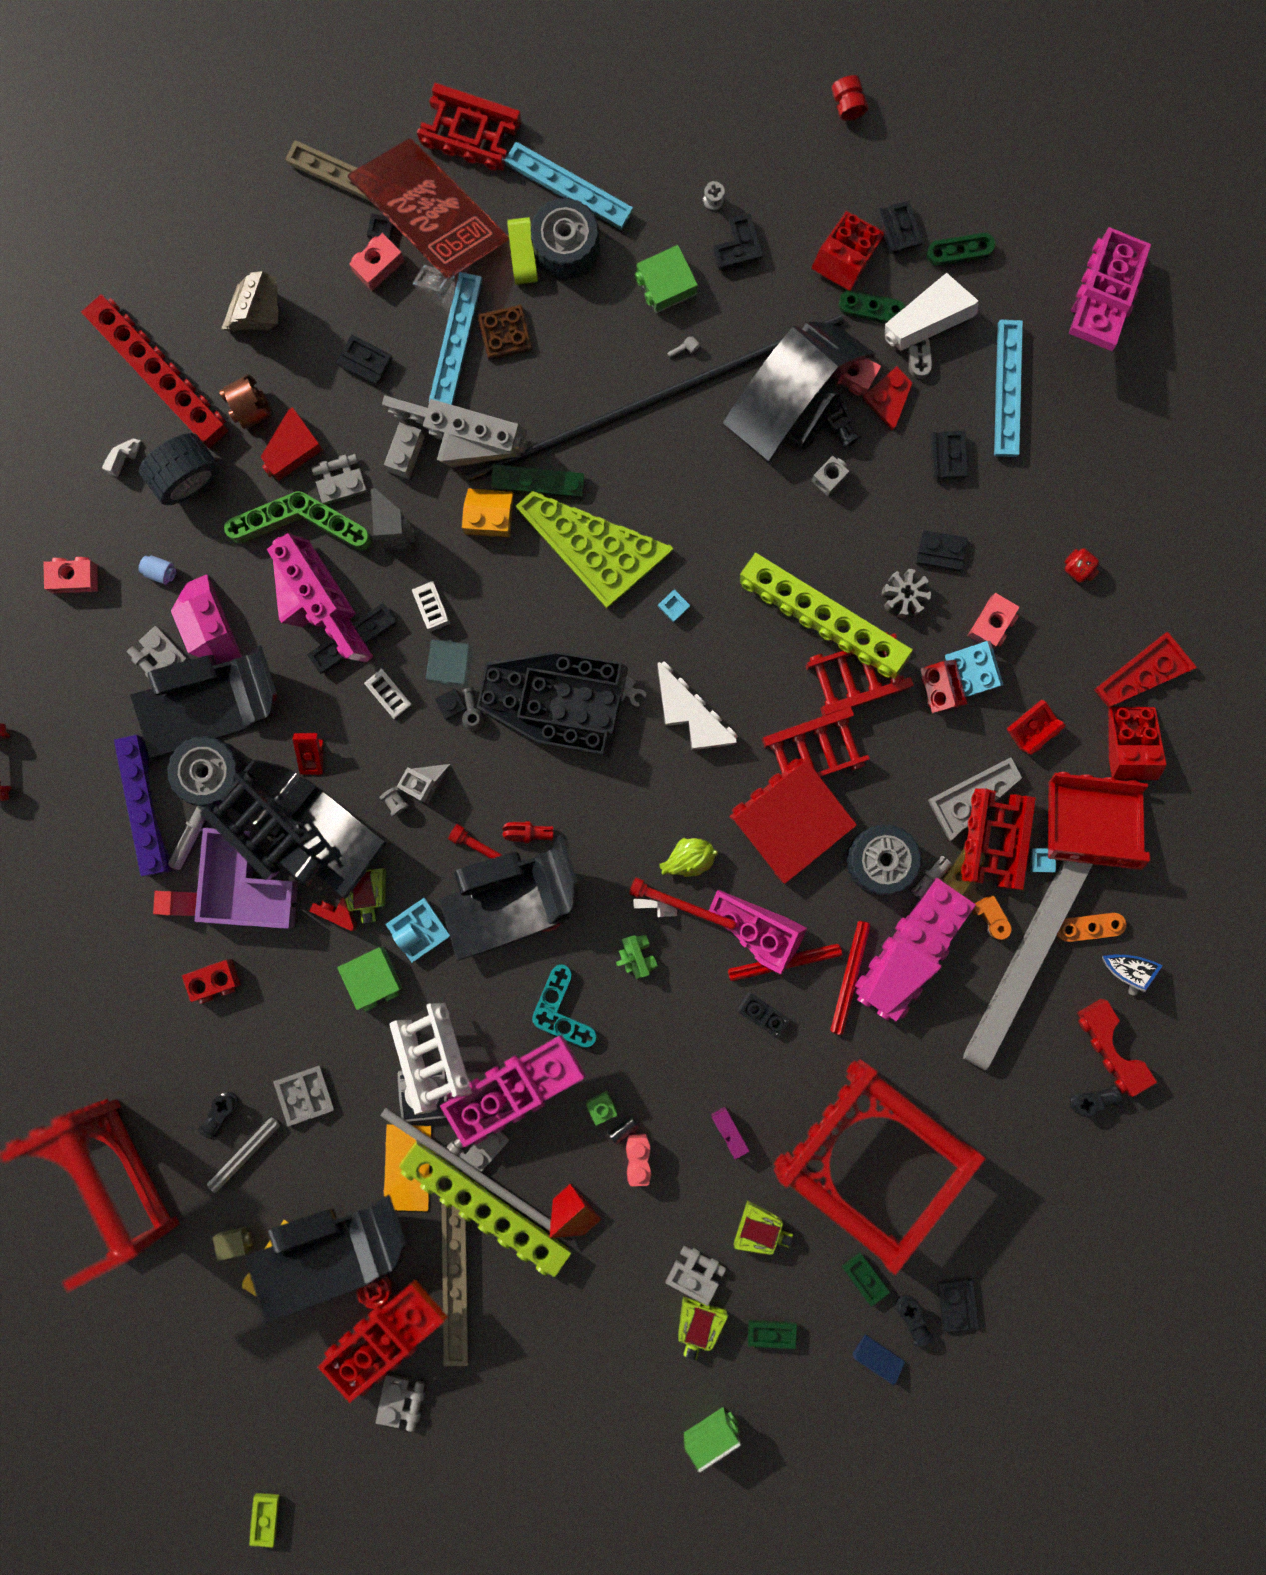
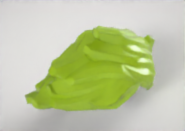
M683 838L676 844L669 859L659 864L660 869H662V875L667 873L670 875H683L684 877L701 875L704 871L711 868L715 856L718 855V851L706 840Z

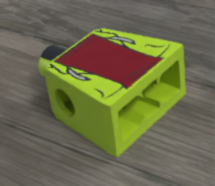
M386 869L367 870L347 899H345L349 911L360 910L362 923L376 922L374 908L385 906Z
M747 1200L734 1240V1247L738 1250L771 1255L774 1253L776 1244L789 1248L793 1234L781 1230L783 1221L780 1217Z
M683 1297L678 1339L680 1342L686 1343L683 1354L685 1357L697 1360L700 1348L708 1351L712 1350L727 1319V1311L725 1309L709 1304L707 1306L697 1300Z

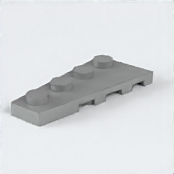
M1010 757L928 799V802L948 840L951 841L968 826V819L972 811L971 797L975 789L986 788L995 790L996 801L1022 777Z

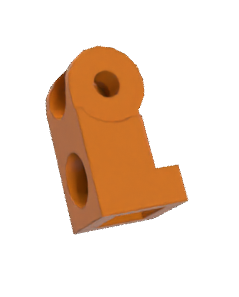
M988 895L974 903L976 905L972 913L974 915H982L987 924L988 934L995 939H1006L1011 933V926L995 897Z

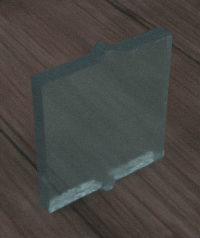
M431 640L426 680L442 681L443 684H447V682L464 684L469 644L455 643L452 640H448V642Z

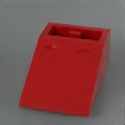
M846 211L821 246L811 269L851 291L884 237L883 231Z
M1109 707V764L1111 776L1117 780H1159L1166 767V760L1156 708Z

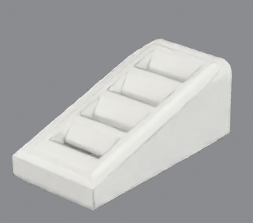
M433 581L412 589L429 632L451 624ZM432 590L431 594L420 598V593ZM431 598H435L436 600L427 605H423L422 603ZM438 605L439 609L426 613L427 609ZM441 613L442 617L435 620H429L430 617Z
M380 669L364 682L394 719L412 705L383 669ZM383 677L385 681L374 689L372 685ZM389 684L391 688L380 696L378 692ZM395 691L397 695L386 703L384 700ZM399 699H402L403 703L394 710L390 708Z

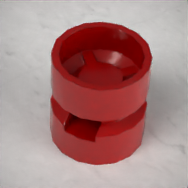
M846 76L832 85L834 99L840 103L837 109L841 120H854L868 111V104L865 95L862 94L863 87L859 76Z

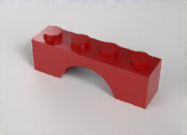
M1099 999L1077 1012L1080 1017L1078 1020L1079 1025L1084 1032H1089L1092 1040H1090L1091 1045L1097 1053L1101 1052L1105 1059L1102 1061L1103 1065L1109 1073L1113 1072L1117 1079L1115 1085L1122 1094L1125 1093L1133 1097L1157 1083L1145 1062L1125 1060L1116 1052L1112 1037L1113 1031L1120 1020L1108 1000Z

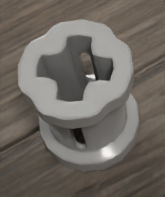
M712 181L708 183L704 190V205L712 211L720 209L724 203L725 189L719 182Z
M397 786L387 790L379 797L381 801H385L391 810L390 815L392 817L409 807V804L405 803L397 792Z

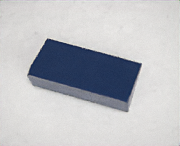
M866 1334L852 1353L854 1359L892 1385H895L905 1363L903 1359Z

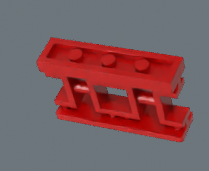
M434 83L432 88L433 96L429 102L431 108L438 111L433 125L421 122V129L417 131L419 142L428 149L436 148L449 156L457 155L470 163L478 162L491 170L499 169L503 171L505 159L508 155L507 150L499 147L504 133L515 136L517 130H519L522 122L520 111ZM447 106L457 109L454 119L445 116ZM462 119L480 124L475 140L457 134ZM489 120L499 123L496 133L487 130ZM441 125L450 128L448 138L438 135ZM483 139L493 142L490 149L491 152L480 149Z
M986 788L975 789L971 797L972 811L968 819V839L964 845L966 853L961 867L962 881L983 883L984 873L999 875L997 887L1023 890L1036 797L1010 795L1009 805L995 802V790ZM987 807L996 809L994 821L986 820ZM1005 810L1014 812L1012 824L1004 823ZM991 827L1005 829L1002 851L988 849ZM981 853L989 854L988 868L979 866ZM999 856L1007 857L1006 871L997 869Z

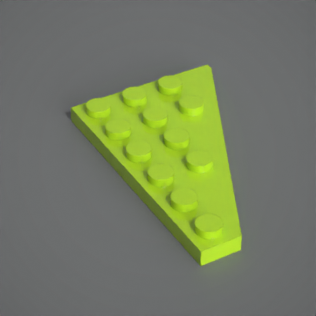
M534 491L516 505V509L606 609L673 551L671 545L663 544L653 540L651 537L638 534V532L615 525L603 518L592 516L590 513L575 507H569Z

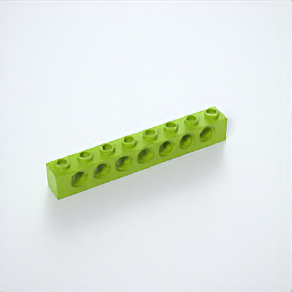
M757 553L753 555L740 573V583L745 590L749 592L754 591L766 603L777 605L785 615H793L799 619L803 626L806 628L812 627L817 630L822 638L828 641L833 640L840 649L857 655L862 663L873 665L881 675L887 678L892 677L896 679L911 657V648ZM767 578L771 580V583L762 584L760 580ZM787 590L791 594L789 596H781L779 592ZM806 602L810 607L804 609L799 607L798 604ZM821 614H825L829 617V619L826 621H822L818 618V616ZM844 626L847 627L849 631L846 633H841L838 631L837 628ZM863 638L869 643L867 645H860L857 640ZM885 651L889 656L882 658L877 655V652Z
M416 1140L401 1161L399 1168L402 1169L400 1173L411 1181L413 1179L421 1183L420 1187L429 1194L436 1193L441 1197L439 1199L441 1203L449 1208L454 1206L460 1210L459 1215L469 1222L471 1220L479 1224L478 1228L487 1235L494 1234L498 1237L497 1242L507 1249L511 1246L518 1251L516 1255L527 1263L529 1260L537 1265L535 1268L543 1275L547 1276L550 1274L555 1277L570 1256L571 1252L567 1246L556 1238H549L550 1234L419 1141ZM429 1164L433 1170L430 1174L423 1175L419 1171L420 1166ZM442 1178H449L452 1181V1185L446 1189L441 1188L438 1183ZM461 1192H469L471 1194L470 1200L461 1202L458 1199V1195ZM482 1205L490 1207V1212L485 1216L477 1213L478 1208ZM500 1219H507L510 1222L506 1229H499L496 1226ZM519 1233H527L529 1235L527 1241L523 1243L516 1241V1236ZM540 1246H545L548 1249L547 1253L543 1256L535 1254V1250Z

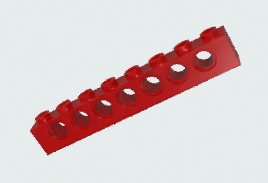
M100 294L81 313L186 426L199 436L204 445L210 449L228 432V429L224 426L226 420L217 411L213 414L208 409L211 404L202 395L198 398L193 393L196 388L187 379L182 381L178 377L181 372L172 363L167 365L163 361L166 356L157 347L152 349L148 345L151 340L142 330L138 333L134 330L133 327L136 324L127 314L123 317L118 311L121 308L114 300L110 298L107 301ZM115 318L114 323L111 324V325H108V322H109L111 319ZM130 334V338L127 341H123V338ZM141 351H146L143 357L138 358V354ZM156 367H161L158 373L153 374V370ZM176 383L174 389L168 390L170 384ZM191 399V403L183 407L184 401ZM202 415H207L204 422L198 423V419Z

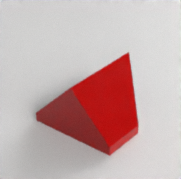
M571 1183L553 1198L549 1238L585 1235L601 1220V1217Z

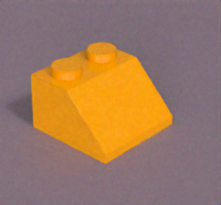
M468 489L463 507L462 529L464 534L510 538L514 492Z

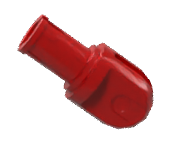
M530 821L509 822L502 828L504 831L502 835L507 841L524 842V844H529L532 840L553 841V826H533Z

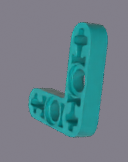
M563 964L557 965L552 969L533 1013V1023L537 1028L553 1035L559 1036L562 1034L565 1040L581 1047H590L596 1041L597 1035L594 1028L557 1012L572 977V972L568 966ZM562 968L566 970L565 974L568 975L567 979L563 978L560 982V986H564L563 990L557 986H550L551 981L553 983L557 981L558 976L555 975V971H560ZM547 991H557L559 994L558 1001L549 1003L545 997ZM543 1012H546L547 1018L551 1020L554 1019V1015L559 1017L554 1024V1030L549 1028L551 1025L549 1022L545 1021L543 1024H540L537 1014L541 1015ZM568 1021L571 1024L570 1032L567 1034L559 1032V1022ZM575 1025L580 1026L577 1030L579 1032L585 1033L586 1030H589L590 1036L593 1037L592 1040H587L584 1043L582 1042V1037L577 1034L575 1039L571 1038L570 1036L575 1030Z

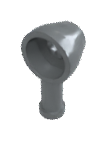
M474 688L462 689L467 711L462 716V723L469 731H479L485 724V716L479 709H476L473 694ZM476 715V722L470 723L469 717Z

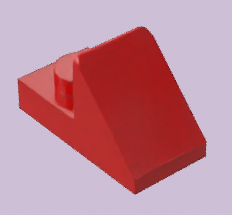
M294 733L293 744L299 774H323V740L318 739L317 733Z
M343 897L336 911L333 910L335 906L325 901L313 903L310 912L350 931H356L358 926L353 911H349L346 900Z

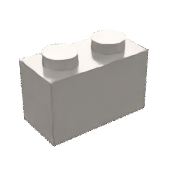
M399 422L384 463L389 473L410 479L425 438L421 429Z

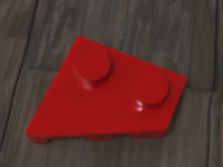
M896 366L863 396V400L891 430L896 427L912 381Z

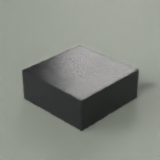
M371 213L367 237L373 239L383 233L391 240L395 223L394 218Z

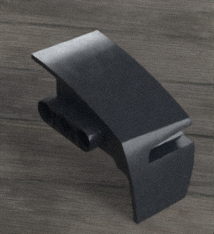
M807 322L802 329L797 325L793 326L754 375L723 424L768 461L772 460L786 437L799 448L805 450L812 444L840 399V393L834 390V387L841 376L847 373L854 362L861 359L874 358L876 353L844 329L833 324Z
M262 645L257 646L246 656L218 665L214 655H207L154 669L147 673L152 688L130 694L150 758L173 752L184 741L190 740L193 737L209 736L211 738H219L265 722L264 719L271 717L274 713L277 701L276 689Z
M252 760L244 771L254 774L258 779V783L296 822L303 824L307 829V833L311 836L309 841L300 844L295 841L278 861L304 884L309 886L317 876L344 899H347L387 843L308 779L300 777L296 772L282 765ZM235 780L220 800L224 801L239 785L237 780ZM246 790L231 808L243 815L256 799ZM262 807L250 821L261 830L273 816ZM280 824L269 834V837L274 841L267 850L270 854L289 834Z
M558 835L553 848L548 852L537 855L535 858L521 861L520 854L513 852L456 870L454 875L459 892L439 898L457 961L507 945L569 920L568 913L575 911L578 902V883L563 836Z
M387 1195L374 1205L337 1219L335 1210L332 1208L268 1230L272 1247L244 1257L266 1324L386 1278L385 1274L395 1271L401 1263L406 1249V1242L391 1196Z

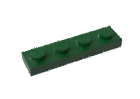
M493 464L491 488L582 497L584 473Z

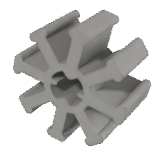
M908 569L905 572V581L901 579L898 571L895 572L888 580L895 587L886 584L882 589V596L895 597L891 601L888 600L884 605L888 612L897 603L900 604L897 618L904 619L908 615V606L912 610L913 616L918 615L924 609L918 601H922L925 604L931 598V592L918 591L919 588H924L928 583L925 576L916 584L912 583L913 574L916 572L913 569ZM905 589L907 594L910 595L908 598H905V594L902 593Z

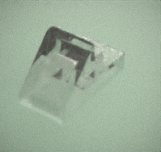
M424 265L414 280L413 285L419 290L432 293L441 303H444L455 285V278L452 272Z

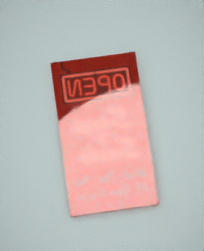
M411 138L348 174L347 178L446 279L451 278L509 240V237Z

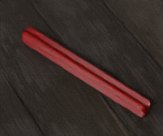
M858 921L830 1029L834 1034L842 1035L844 1033L870 930V923Z
M833 944L795 953L785 969L839 957L842 955L841 947L839 944ZM756 962L730 968L728 975L731 981H736L775 971Z

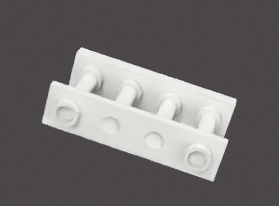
M445 1003L428 1004L429 1015L412 1023V1020H396L390 1023L415 1114L436 1110L435 1100L451 1092L453 1097L472 1094L450 1021L449 1011ZM432 1024L436 1038L419 1045L415 1032ZM439 1047L442 1061L425 1068L422 1054ZM445 1070L449 1083L432 1091L428 1077Z

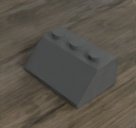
M371 489L374 537L385 551L412 549V542H415V530L412 528L411 523H408V518L404 517L401 510L377 489Z

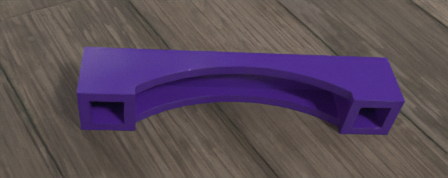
M139 735L114 739L140 876L151 877L172 872L171 867L168 865V850L163 843L154 811L148 772V760L150 759L144 739Z

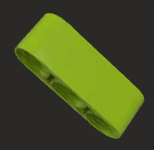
M530 217L507 220L515 285L538 282L534 249L531 241Z

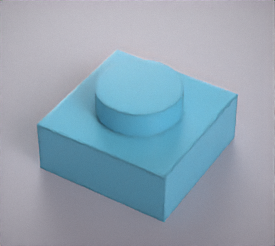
M674 589L658 604V608L674 623L690 608V605Z
M1030 849V872H1056V860L1048 859V849Z

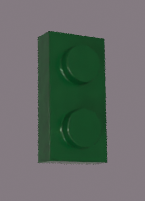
M861 1252L842 1265L846 1274L871 1307L890 1293Z
M749 1320L748 1347L796 1349L797 1324L796 1322Z

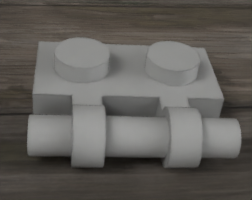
M345 454L339 456L337 460L330 462L325 460L319 462L320 465L311 467L314 476L320 474L324 476L323 480L316 481L322 504L327 505L367 492L361 470L351 471L350 465L358 463L355 454L350 456ZM343 468V474L332 477L330 471Z
M154 626L139 640L144 647L142 651L139 652L134 646L127 650V653L132 657L133 663L136 666L139 665L146 672L145 676L147 678L149 671L188 661L185 655L157 626ZM150 655L158 662L155 666H152L146 660Z
M683 1246L680 1254L688 1259L685 1264L676 1260L666 1279V1284L708 1306L719 1285L717 1281L711 1278L714 1273L723 1276L726 1268L719 1265V1261L713 1258L710 1260L699 1254L700 1251L697 1249ZM695 1262L706 1268L704 1274L693 1269Z
M388 1373L384 1380L376 1424L399 1428L401 1419H405L407 1421L406 1430L414 1432L417 1423L420 1422L421 1413H419L421 1401H424L425 1382L416 1381L415 1388H409V1377ZM406 1398L412 1400L410 1410L404 1409Z

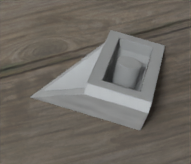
M450 764L413 769L407 767L397 788L429 804Z

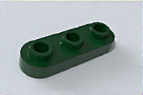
M988 233L936 240L930 244L926 256L928 261L935 266L987 258L995 248V240ZM979 245H984L986 249L981 250ZM956 249H962L963 253H958ZM934 253H940L941 257H936Z
M853 290L845 291L838 303L840 311L845 315L885 324L898 314L893 313L892 308H897L900 312L906 307L903 302L896 299ZM847 299H853L855 303L849 304ZM874 303L877 308L872 309L869 304Z

